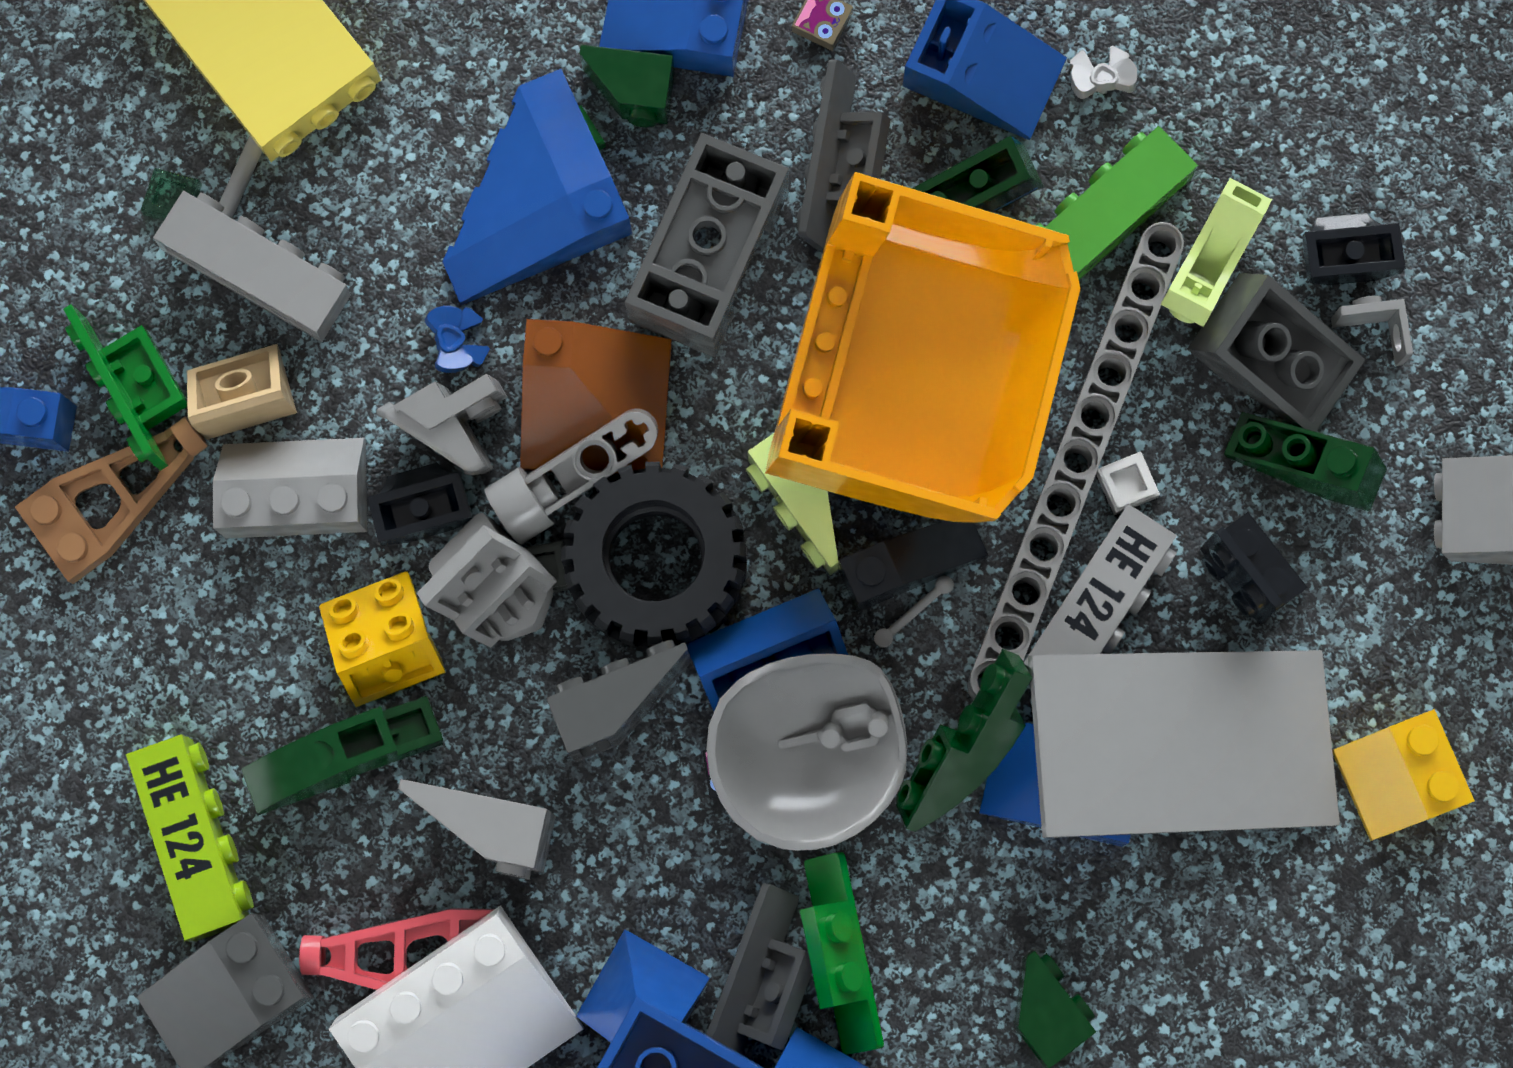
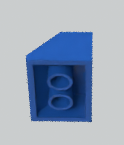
M819 588L686 644L713 713L719 699L737 680L766 664L809 654L848 655L836 619Z

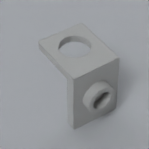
M1366 296L1352 302L1353 305L1339 307L1331 318L1332 328L1388 321L1395 366L1404 365L1413 355L1404 299L1382 301L1380 296Z

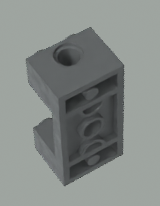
M701 132L625 300L629 322L716 358L734 317L733 299L763 231L772 232L788 196L789 168ZM703 227H713L721 234V240L713 248H701L694 242L695 233Z

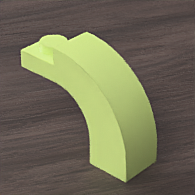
M1231 178L1229 179L1161 303L1162 306L1169 309L1175 318L1185 323L1195 322L1204 327L1272 199Z

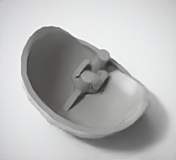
M809 654L790 657L766 664L737 680L719 699L708 726L706 746L711 781L721 804L732 820L758 841L781 849L795 851L817 850L837 845L857 835L874 822L891 804L902 785L907 766L908 748L902 710L890 680L882 669L871 661L843 654Z

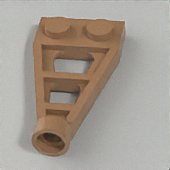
M186 416L164 432L153 436L169 466L161 471L159 470L157 478L141 493L137 495L132 494L120 477V473L124 468L138 461V458L129 446L53 478L15 506L68 582L75 584L110 558L193 461L194 457L209 446L204 437L191 426ZM176 440L183 446L181 452H178L174 447ZM101 484L111 485L120 496V508L105 527L93 529L76 506V499L80 493Z

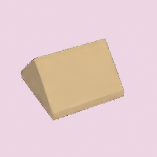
M277 344L187 370L188 419L191 426L206 440L297 413Z

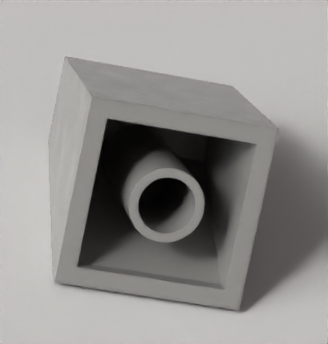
M1513 455L1442 458V473H1436L1434 478L1436 501H1442V520H1435L1434 524L1436 548H1442V554L1451 562L1513 565Z

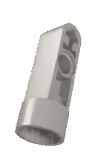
M643 409L628 410L528 475L521 467L516 468L485 488L486 497L505 529L519 545H522L556 523L552 512L593 487V484L602 477H609L618 471L617 469L626 466L649 451L658 436L657 422L649 412ZM632 420L636 425L644 422L648 427L643 435L645 442L640 444L635 438L629 440L620 448L627 455L620 458L616 445L605 434L611 431L614 440H617L627 432V421ZM590 445L603 447L609 456L608 465L601 470L588 468L582 458L583 450ZM550 469L566 491V494L561 497L545 474Z

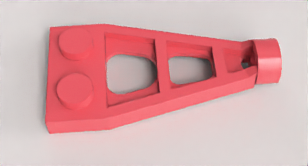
M450 908L329 937L304 935L300 945L301 975H324L378 990L408 969L407 948L413 941L435 935L442 936L449 941L495 909ZM391 941L394 944L393 972L384 974L362 970L358 966L359 946L369 942ZM326 948L331 952V960L327 965Z

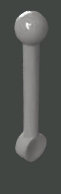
M946 575L938 577L935 587L888 629H879L875 633V644L880 648L889 647L896 633L939 595L948 594L953 590L954 582L952 578Z

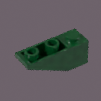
M1241 412L1224 453L1231 460L1314 495L1369 512L1387 471L1384 462L1374 447Z

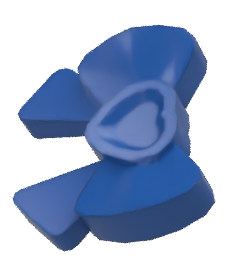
M440 306L427 314L424 320L426 325L435 334L436 346L439 351L435 362V368L438 371L456 373L465 370L471 364L479 367L483 363L490 349L488 346L462 345L465 340L463 331L480 325L483 321L481 316L468 307L461 311L453 306Z

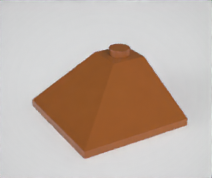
M526 319L522 373L520 467L524 471H534L624 412L631 409H643L655 418L658 425V436L649 451L626 466L631 465L633 470L645 468V462H660L661 468H663L672 340L574 321ZM632 420L627 421V432L617 440H614L611 431L605 434L616 445L620 458L627 455L620 448L629 440L635 438L640 444L645 442L643 435L648 427L644 422L636 425ZM590 445L583 450V462L588 468L601 470L608 465L609 456L603 447ZM616 471L610 476H619V473Z

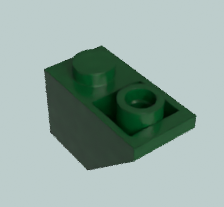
M1031 951L1022 959L1014 1028L1043 1067L1051 1068L1096 1033L1089 1023L1096 1017L1079 994L1070 998L1059 981L1065 978L1054 960L1047 953L1040 958L1036 951Z

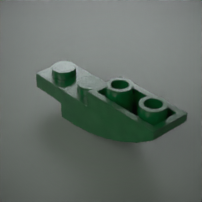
M1002 649L995 663L990 664L984 671L981 688L974 701L963 709L959 718L958 729L954 730L940 724L933 738L928 739L922 746L919 754V763L911 778L902 783L896 798V806L906 829L916 832L939 819L961 803L997 768L1015 744L1026 726L1016 706L1032 679L1031 674L1019 655Z
M424 696L382 711L380 706L327 726L259 758L243 767L241 771L258 816L351 783V777L441 746L443 745V737L428 698Z

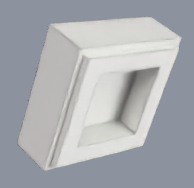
M1141 452L1098 468L1096 472L1114 515L1123 512L1127 504L1136 507L1154 500L1160 495Z

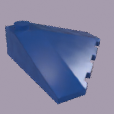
M562 69L518 86L512 100V105H514L513 111L505 129L500 128L487 158L489 166L480 187H475L461 218L464 224L455 245H449L442 262L460 305H464L633 234L630 219Z

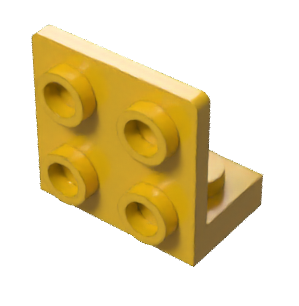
M405 571L324 602L319 606L337 675L355 707L446 673L442 659L427 630L413 581L408 572Z

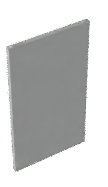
M1322 650L1028 656L1029 673L1032 676L1030 688L1042 838L1340 825Z

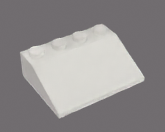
M500 905L339 1015L330 1026L329 1031L355 1068H528L582 1031L584 1026Z

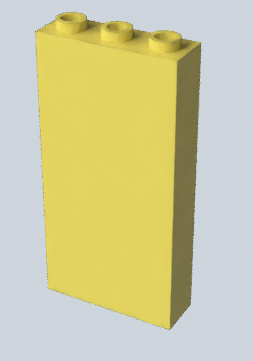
M143 0L270 162L279 156L286 157L292 154L301 145L304 137L315 129L321 130L331 125L337 119L339 111L353 101L360 102L366 99L375 90L376 84L381 81L374 63L323 0Z

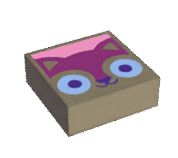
M805 0L792 24V32L833 51L853 14V6L841 0Z

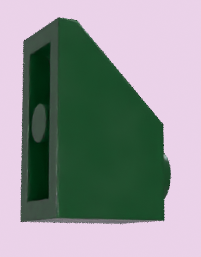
M589 45L580 46L579 54L584 72L622 119H627L632 125L645 128L654 127L656 123L668 124L675 76L672 55Z

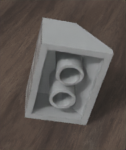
M347 438L223 444L213 478V529L226 539L367 532L366 439Z

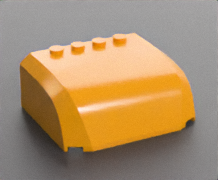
M854 172L838 200L829 228L770 447L765 473L857 500L928 518L970 523L997 520L1006 507L1034 477L1081 289L1077 271L1074 272L1068 248V243L1070 242L1069 235Z

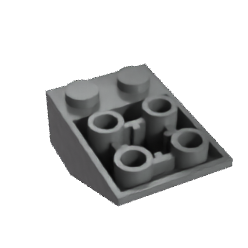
M673 640L659 643L646 650L647 658L629 664L627 658L620 659L600 669L602 676L585 683L582 677H576L554 687L556 694L546 699L566 751L575 762L614 748L624 742L691 664L685 642L675 646Z

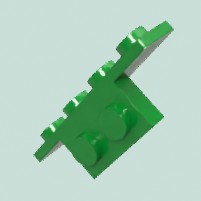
M72 304L65 307L63 310L71 322L70 325L65 327V330L79 351L84 349L87 351L91 361L87 362L85 366L93 380L100 388L106 386L111 398L106 400V404L120 425L126 423L132 435L126 438L131 450L141 463L149 460L160 471L169 465L149 429L187 407V399L149 332L141 325L103 348L89 321Z
M836 852L805 860L804 867L813 907L801 909L800 914L819 1008L833 1007L841 1049L844 1054L849 1055L883 1048L884 1041L845 854L843 852Z

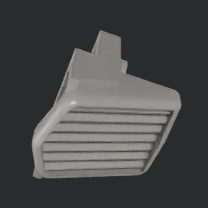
M488 374L481 376L452 394L449 388L434 381L395 405L391 402L386 403L377 409L376 414L378 417L389 420L463 469L464 474L479 475L491 471L493 466L467 421L475 419L479 423L498 413L502 409L499 402L506 399L507 395L499 381Z
M478 513L432 558L429 563V571L432 577L417 592V595L424 606L454 620L462 634L491 648L498 640L509 641L536 632L542 628L553 597L552 586L557 581L529 550L516 544L491 517L484 513Z

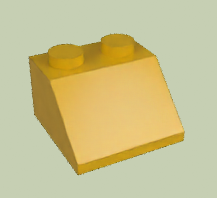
M1435 709L1332 750L1370 841L1475 801Z

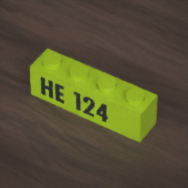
M180 734L127 753L126 757L184 940L196 942L224 932L249 915L248 910L252 909L254 905L248 885L244 880L238 881L233 863L239 861L235 843L230 834L223 835L218 817L224 815L222 802L216 789H209L204 771L209 770V763L201 743L194 744L193 739Z

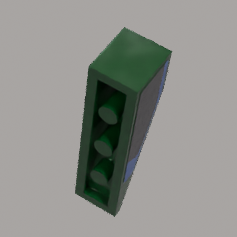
M1009 136L912 189L985 211L995 212L1044 186L1025 146L1014 137Z

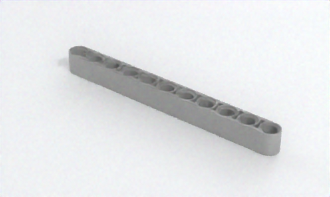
M1159 222L1149 226L1143 233L970 672L967 689L973 701L980 690L977 682L978 675L983 673L990 664L995 663L1003 649L995 640V631L1003 627H1009L1019 634L1020 646L1007 651L1019 655L1022 661H1024L1159 313L1161 303L1183 251V236L1179 229L1170 223ZM1155 241L1162 242L1167 245L1171 255L1163 258L1157 257L1151 253L1148 244ZM1138 283L1148 285L1153 290L1154 298L1149 300L1139 299L1132 292L1131 286ZM1122 325L1133 328L1137 333L1138 340L1131 343L1121 341L1115 334V328ZM1102 368H1112L1119 373L1122 382L1115 386L1106 385L1100 380L1098 371ZM1089 410L1096 411L1104 418L1105 426L1100 429H1091L1082 422L1081 414ZM1071 453L1082 455L1088 463V470L1081 473L1072 472L1066 467L1064 457ZM1055 496L1065 498L1070 503L1071 513L1064 517L1055 516L1049 511L1047 500ZM1039 539L1046 540L1054 549V557L1047 561L1036 559L1030 552V543ZM1021 583L1031 585L1037 592V602L1032 605L1018 603L1013 597V587Z

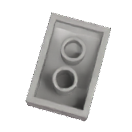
M400 779L398 786L400 791L481 856L496 863V872L530 880L531 871L544 873L556 816L548 809Z

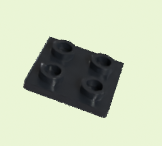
M1249 512L1245 513L1227 528L1223 526L1219 528L1200 548L1205 555L1202 557V562L1208 572L1218 581L1221 579L1225 580L1235 593L1231 598L1237 609L1247 619L1254 617L1258 624L1262 623L1308 588Z

